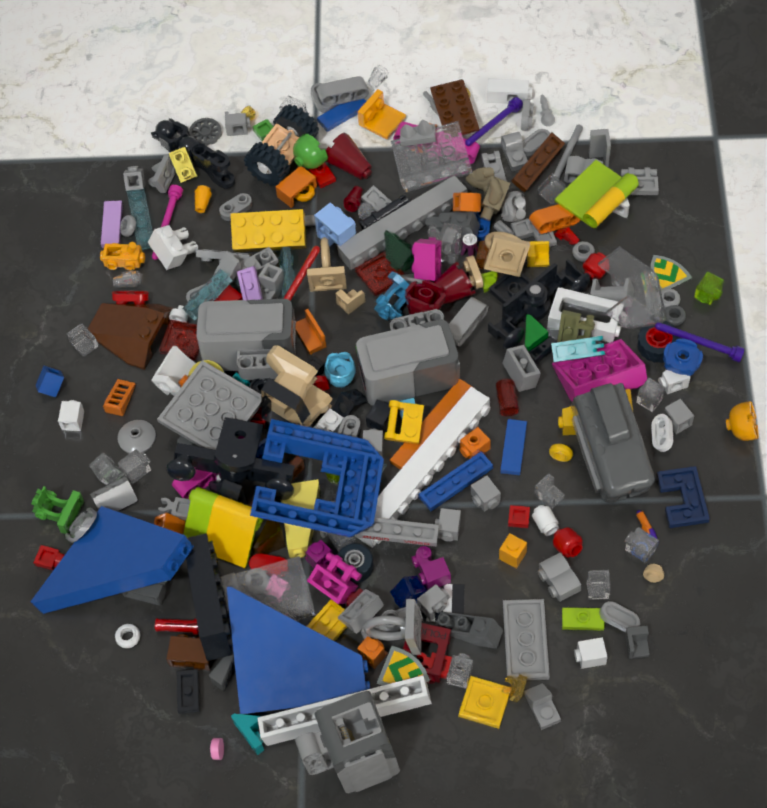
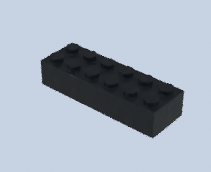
M207 533L189 537L187 539L194 547L186 557L199 637L206 659L210 661L231 656L230 647H233L232 634H230L231 627L227 617L228 611L224 601L225 595L221 584L222 579L218 568L217 554L214 553L213 540H208Z

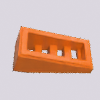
M117 379L103 405L105 412L123 416L136 383ZM120 386H126L128 389L120 388Z

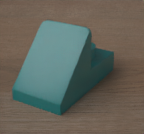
M234 713L231 715L233 723L254 752L259 755L264 751L262 745L264 741L257 731L259 730L258 718L261 716Z

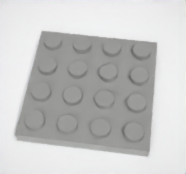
M202 360L157 420L160 424L197 446L216 450L224 418L228 417L250 422L261 407V394Z

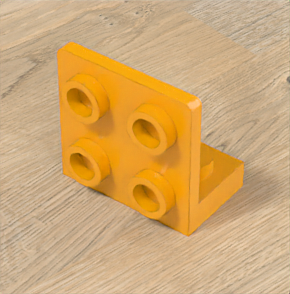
M379 89L358 110L359 125L385 139H388L398 128L399 123L403 122L406 118V114L384 104L383 92Z

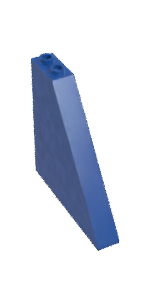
M101 506L97 511L93 524L81 538L73 543L30 602L44 614L171 580L194 546L183 534Z
M227 587L240 714L302 707L370 689V682L365 681L364 674L368 672L367 660H363L362 655L232 587Z

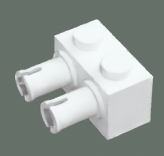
M169 225L154 229L148 241V244L166 270L181 266L185 257L188 254L196 253L198 249L195 241L183 245L180 240L187 239L189 236L188 230L185 231V227L175 231Z

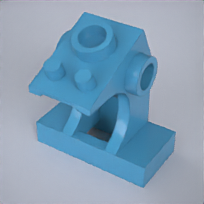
M393 271L387 277L394 283L384 295L382 294L377 298V305L374 308L379 313V316L387 321L402 316L400 308L406 302L405 290L410 285L398 273ZM395 293L399 299L392 306L388 301Z

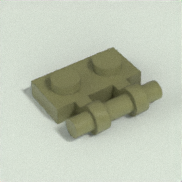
M563 310L557 342L592 337V331L595 328L594 316L587 315L586 321H581L580 313ZM579 329L585 330L583 336L578 335Z

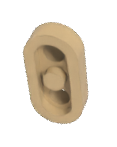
M474 256L465 257L463 267L465 272H469L470 276H468V279L475 289L483 288L482 276Z

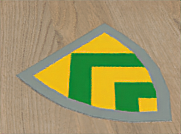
M653 255L650 272L652 280L660 292L692 278L689 272L678 262L664 256Z
M391 646L377 684L384 686L419 676H424L426 682L430 681L426 669L416 657L403 649Z

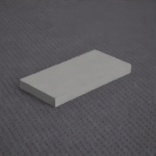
M544 599L503 600L507 681L549 680Z

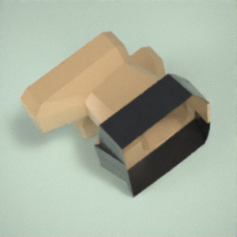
M274 345L267 354L266 362L278 376L275 380L269 378L261 390V418L270 423L271 419L312 428V423L315 419L332 407L330 405L332 398L329 394L313 385L317 380L315 375L318 372L313 366L282 347Z

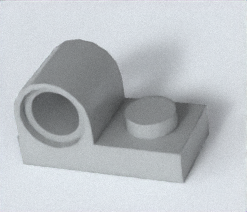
M520 132L501 136V147L511 171L520 170L528 161L523 151V141Z

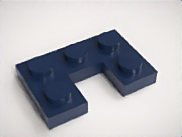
M696 466L657 472L656 477L660 493L680 490L683 505L665 507L669 528L709 523L710 518Z

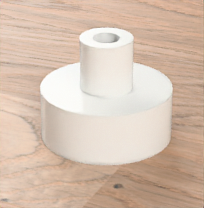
M179 305L178 309L171 310L169 319L176 324L184 325L187 323L189 315L185 312L186 308Z

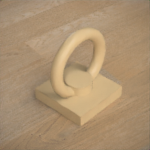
M491 232L487 234L485 244L489 251L484 263V269L520 277L530 242L521 240L517 236L506 232Z
M323 237L321 239L322 267L307 269L310 292L347 289L344 266L331 267L329 242L326 237Z

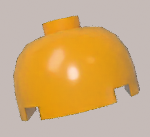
M751 401L742 402L734 406L729 412V419H726L727 430H732L733 435L739 440L751 441L759 439L758 425H756L755 420L756 413Z

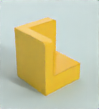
M529 241L527 267H548L549 241Z

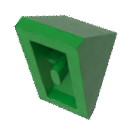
M527 315L525 348L527 351H530L548 338V331L531 315Z

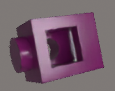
M319 540L308 547L305 560L313 568L317 564H329L330 561L324 558L329 552L332 553V550L322 540Z

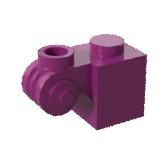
M426 546L418 548L416 555L412 556L411 559L414 567H419L421 573L418 575L421 584L426 585L429 590L434 585L441 587L451 583V573L444 558L431 561V549Z

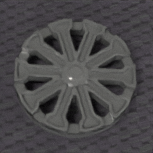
M201 118L195 121L189 129L190 136L197 138V141L206 146L215 144L222 135L220 124L212 118Z

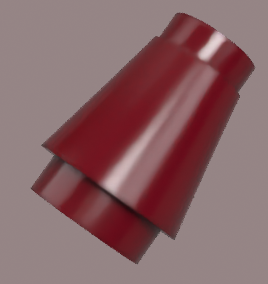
M354 186L343 200L344 208L347 211L355 212L360 208L363 193L361 187Z

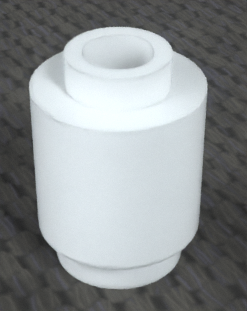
M540 505L534 509L532 517L541 533H544L545 536H550L559 530V522L549 506Z

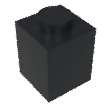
M376 400L366 416L367 427L383 430V434L388 428L390 414L388 402Z

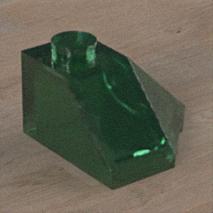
M386 230L384 232L386 259L391 262L389 265L396 271H407L414 262L413 246L402 239H398L399 236Z

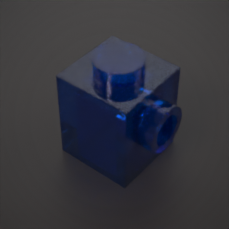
M405 576L390 593L395 603L400 608L406 607V599H415L417 603V598L427 590L418 576Z

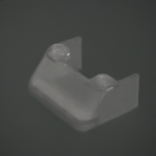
M620 246L598 263L599 267L611 274L613 286H624L625 279L630 278L635 290L634 297L627 295L607 310L606 315L627 329L655 326L658 322L663 323L666 321L659 278L650 267Z

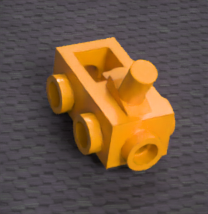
M130 242L129 244L105 243L104 250L100 252V260L110 270L124 267L126 270L133 271L135 268H140L141 263L145 262V253L142 252L141 246L136 245L135 242Z

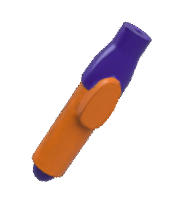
M638 510L636 516L642 525V531L652 541L653 545L658 544L659 540L655 530L652 528L644 512Z

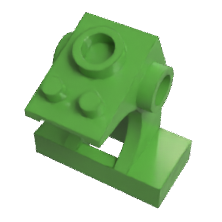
M45 486L42 490L38 489L31 503L34 505L32 510L35 513L34 515L42 520L50 519L58 522L57 526L60 532L69 534V527L77 518L84 503L81 493L73 490L68 500L56 498L57 494L47 490ZM53 506L63 508L61 513L51 512Z

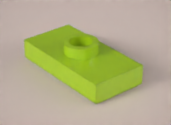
M562 608V630L604 631V621L599 614L600 608Z

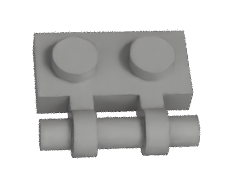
M634 167L621 169V176H624L626 173L644 176L637 177L639 186L630 195H658L657 169H650V167H644V169H634Z

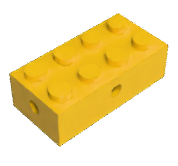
M303 209L231 213L232 250L234 252L262 251L268 247L272 251L306 249L305 213Z

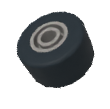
M352 543L344 546L339 551L338 555L343 558L342 561L349 566L353 565L362 574L359 581L353 578L350 581L360 583L369 578L374 566L372 554L367 547L362 544ZM338 568V572L343 575L344 571Z

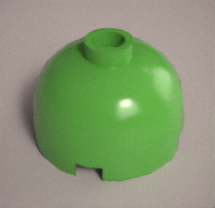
M303 134L294 143V161L300 167L316 169L328 160L325 149L321 150L318 147L320 143L309 134Z

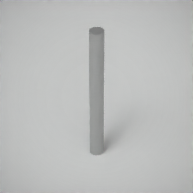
M576 125L552 177L554 181L559 180L568 157L571 155L583 129L582 125Z

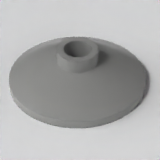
M144 420L130 421L118 433L119 446L129 454H141L148 451L156 440L154 427Z

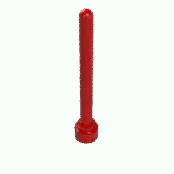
M319 246L313 247L283 299L291 301L307 274V269L311 267L320 251Z

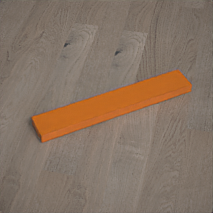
M459 379L458 383L449 390L422 422L419 444L404 443L390 459V463L401 470L472 386Z

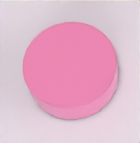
M213 738L211 741L210 753L213 760H222L224 742L222 738Z

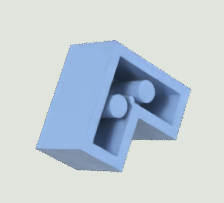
M329 203L314 215L317 237L320 239L326 237L329 247L333 243L341 246L356 234L355 221L343 214L342 210L339 207H335L332 203Z

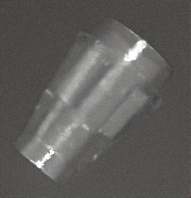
M381 65L374 67L366 84L367 88L374 91L388 78V70Z
M132 269L113 277L114 287H137V285L141 284L139 271Z

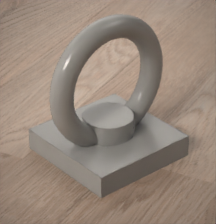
M406 599V618L378 616L365 622L363 628L370 637L386 641L405 639L412 655H421L422 615L415 599ZM392 624L400 626L401 631L382 632L372 627Z

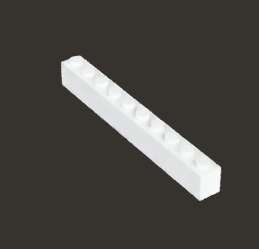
M473 387L468 389L380 493L377 500L375 518L397 520L401 514L406 513L411 501L419 497L421 489L430 484L436 471H441L446 459L454 455L460 440L478 426L482 416L485 417L489 413L491 408L489 397ZM358 538L371 548H373L376 545V543L379 544L382 541Z

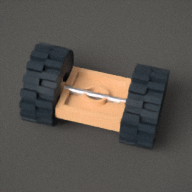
M288 104L281 109L274 118V127L262 142L255 143L244 158V164L248 167L247 170L252 172L251 175L253 177L256 176L259 181L262 180L264 184L268 183L269 186H277L289 173L290 164L295 159L293 155L294 143L303 134H309L315 138L319 133V127H317V122H314V118L310 117L307 111L305 113L303 108L300 107L298 109L296 105Z

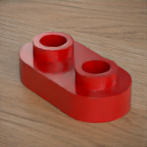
M147 291L112 292V300L116 301V304H126L127 301H133L134 304H145V301L149 300V293Z

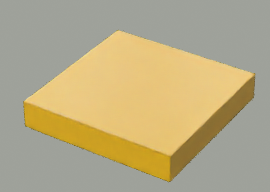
M470 676L458 717L499 729L511 687Z

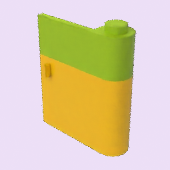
M201 487L193 489L189 495L190 506L183 535L189 538L207 533L208 540H213L214 553L217 554V558L246 568L255 531L259 529L263 519L250 516L251 506Z

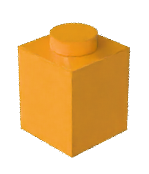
M509 533L499 549V559L517 569L527 553V542Z

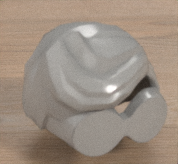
M511 191L506 194L501 205V217H503L504 221H520L526 216V202L523 193Z

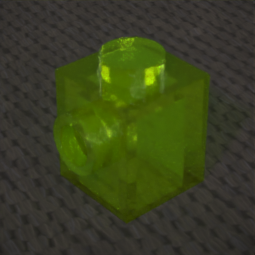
M707 272L697 285L694 297L700 302L711 306L714 300H719L723 292L724 279Z

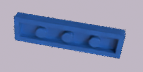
M479 452L419 493V498L430 511H433L492 470L493 464L482 452Z

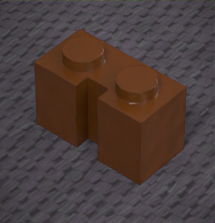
M183 634L171 636L166 658L170 667H193L198 670L210 671L212 660L207 661L200 637L189 638V636Z

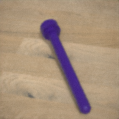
M518 97L512 98L508 102L507 108L465 141V144L467 146L472 145L510 113L520 111L523 108L522 100Z
M660 322L655 324L657 330L728 354V357H731L733 361L740 362L742 359L744 348L740 346L728 347Z

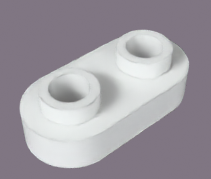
M659 414L653 419L651 425L652 444L660 452H665L673 444V424L667 415Z

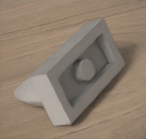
M423 119L416 127L405 124L400 129L401 147L436 142L435 124H429Z
M164 155L161 162L151 167L156 173L148 180V183L152 187H156L160 193L167 192L176 173L169 155Z

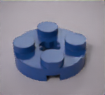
M676 339V342L668 343L663 353L665 368L680 375H693L699 369L703 359V353L697 348V344L688 339ZM684 354L687 359H681L678 356Z

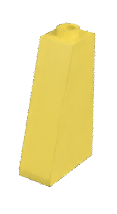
M318 479L292 483L294 494L287 500H281V503L313 510L315 500L319 499L320 496ZM284 523L289 557H304L312 543L314 529Z

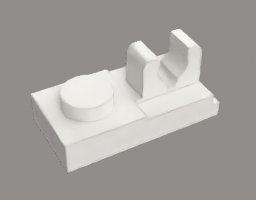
M329 409L313 428L336 433L344 417Z

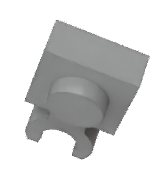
M176 497L175 501L171 502L168 498H161L162 504H167V507H159V513L164 514L167 512L182 520L187 519L190 506L189 499Z

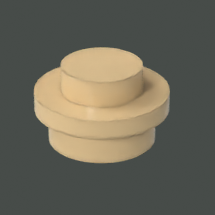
M649 564L645 568L643 576L646 580L655 583L663 580L664 572L660 565Z

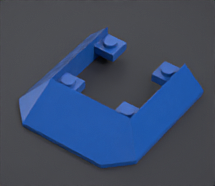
M271 419L262 459L282 463L285 452L321 460V472L339 475L335 502L316 499L314 509L312 510L275 502L276 490L256 486L250 516L352 537L373 526L384 459L369 441Z

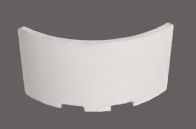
M172 346L151 381L166 395L171 393L175 396L181 388L178 383L185 374L188 376L190 369L196 363L188 358L177 346Z

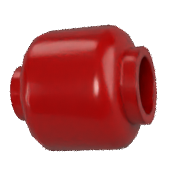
M600 252L591 253L582 265L584 273L590 274V280L602 279L610 268L609 259Z
M566 527L555 532L553 546L564 557H575L581 552L583 540L572 528Z

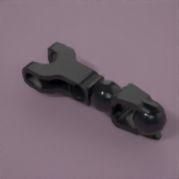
M169 118V120L160 121L156 125L155 131L151 132L152 138L158 140L169 152L186 147L190 160L194 161L221 188L228 189L235 184L234 175L227 168L230 166L229 157L222 151H214L197 141L195 137L190 136L187 126ZM176 133L181 135L178 138H174L176 136ZM223 176H225L226 178H228V179H230V180L226 182V181H222L221 178H222Z

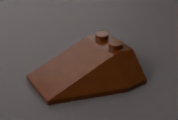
M102 303L86 334L128 365L145 370L153 355L150 346L162 324L169 325L171 321L169 315L174 308L161 304Z

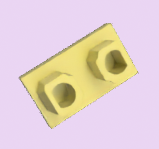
M186 147L169 153L180 182L197 176Z

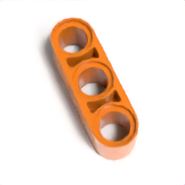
M559 204L537 210L529 217L530 222L540 234L569 227L580 222L579 218Z

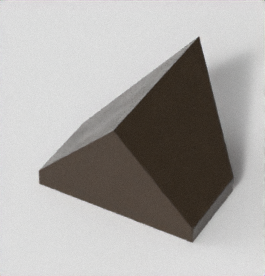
M267 520L253 547L255 554H269L286 547L282 529L278 522Z

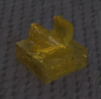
M519 674L516 679L512 676L505 678V682H509L511 688L504 686L502 692L511 694L509 700L518 702L521 699L527 677Z

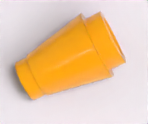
M200 185L195 190V211L198 213H205L212 196L209 187Z

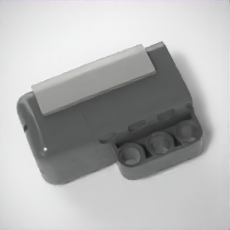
M612 383L592 388L590 392L576 396L571 404L574 415L572 423L595 492L599 493L602 500L607 503L618 502L627 499V497L631 498L646 493L653 485L655 476L623 383L612 385Z

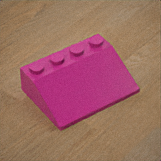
M622 339L605 344L603 348H597V352L605 351V355L552 363L571 401L578 395L590 392L592 388L612 383V385L623 383L625 390L639 388L642 385L648 384L645 364Z

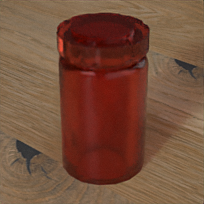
M512 379L499 380L496 383L500 414L502 416L516 415L519 412L515 383Z

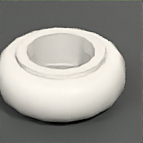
M124 624L117 629L115 640L122 648H132L140 640V631L133 624ZM126 632L133 633V637L131 639H122V636Z

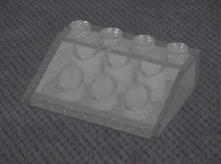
M458 121L436 127V142L401 147L400 138L391 141L404 193L444 182L454 175L458 178L473 173Z
M300 556L221 577L227 605V587H232L295 621L315 615Z

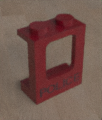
M422 623L421 641L438 645L434 665L431 669H426L430 679L427 683H440L447 647L450 644L451 629ZM405 640L403 650L411 653L410 648Z

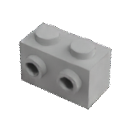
M521 345L507 349L503 365L518 391L536 388L541 373L525 346Z

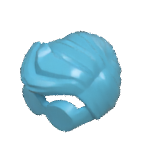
M348 352L332 353L327 356L324 374L329 383L335 387L342 388L347 386L356 374L355 363Z

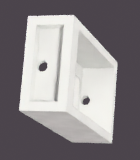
M558 287L548 316V328L559 330L562 313L560 311L563 302L612 314L609 323L594 320L595 328L591 336H603L601 341L609 343L614 342L615 337H619L621 326L618 325L620 321H624L626 311H623L624 303ZM581 317V321H586V318ZM579 329L578 335L583 336L585 330Z

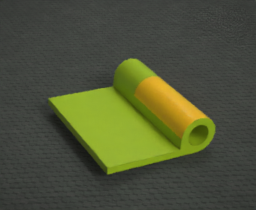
M595 160L555 198V202L590 227L597 228L639 186L638 178L634 174L629 173L621 177L598 160Z

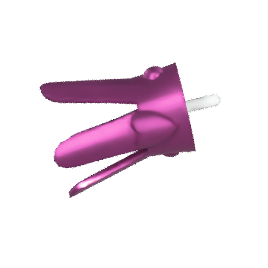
M474 234L464 235L461 256L464 255L466 248L468 249V256H472L474 247L479 254L477 237Z

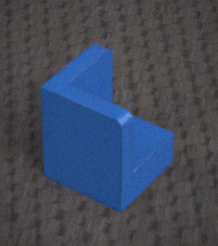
M43 366L36 383L38 392L56 397L64 379L62 372Z

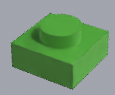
M265 119L252 127L255 134L263 141L274 126L268 119Z

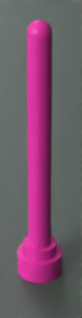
M171 185L169 187L168 195L170 199L161 227L169 225L176 201L182 197L183 189L178 185ZM153 251L152 258L157 260L158 257Z

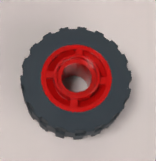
M661 320L651 321L640 329L638 334V351L648 361L664 363L663 353L666 345L670 342H676V339H680V337L655 328V324L658 322L674 327L673 324Z

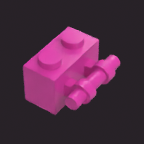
M429 237V239H419L414 242L412 247V254L414 255L412 272L414 273V279L437 280L441 276V240H436V237Z
M329 552L325 559L330 561L329 565L317 564L307 582L336 603L345 604L347 597L352 592H355L358 587L350 579L353 578L359 581L362 574L353 565L349 566L342 561L343 558L339 555ZM337 567L344 571L343 575L336 571Z

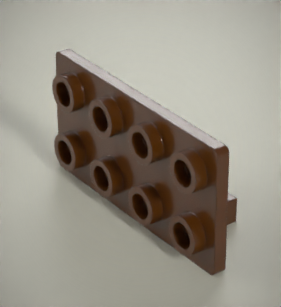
M463 79L430 87L446 139L480 130Z

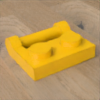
M390 400L388 428L384 439L419 444L424 405ZM398 410H404L401 434L395 433Z

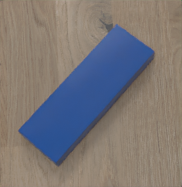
M361 99L339 104L317 117V122L328 132L357 115L358 110L366 103V100Z
M512 419L507 421L501 473L520 475L527 421Z

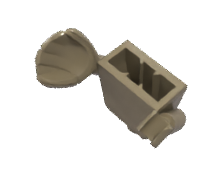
M483 167L474 170L466 176V181L471 186L484 191L481 201V209L483 211L480 218L490 221L492 215L497 214L500 210L510 183L495 177L493 168Z

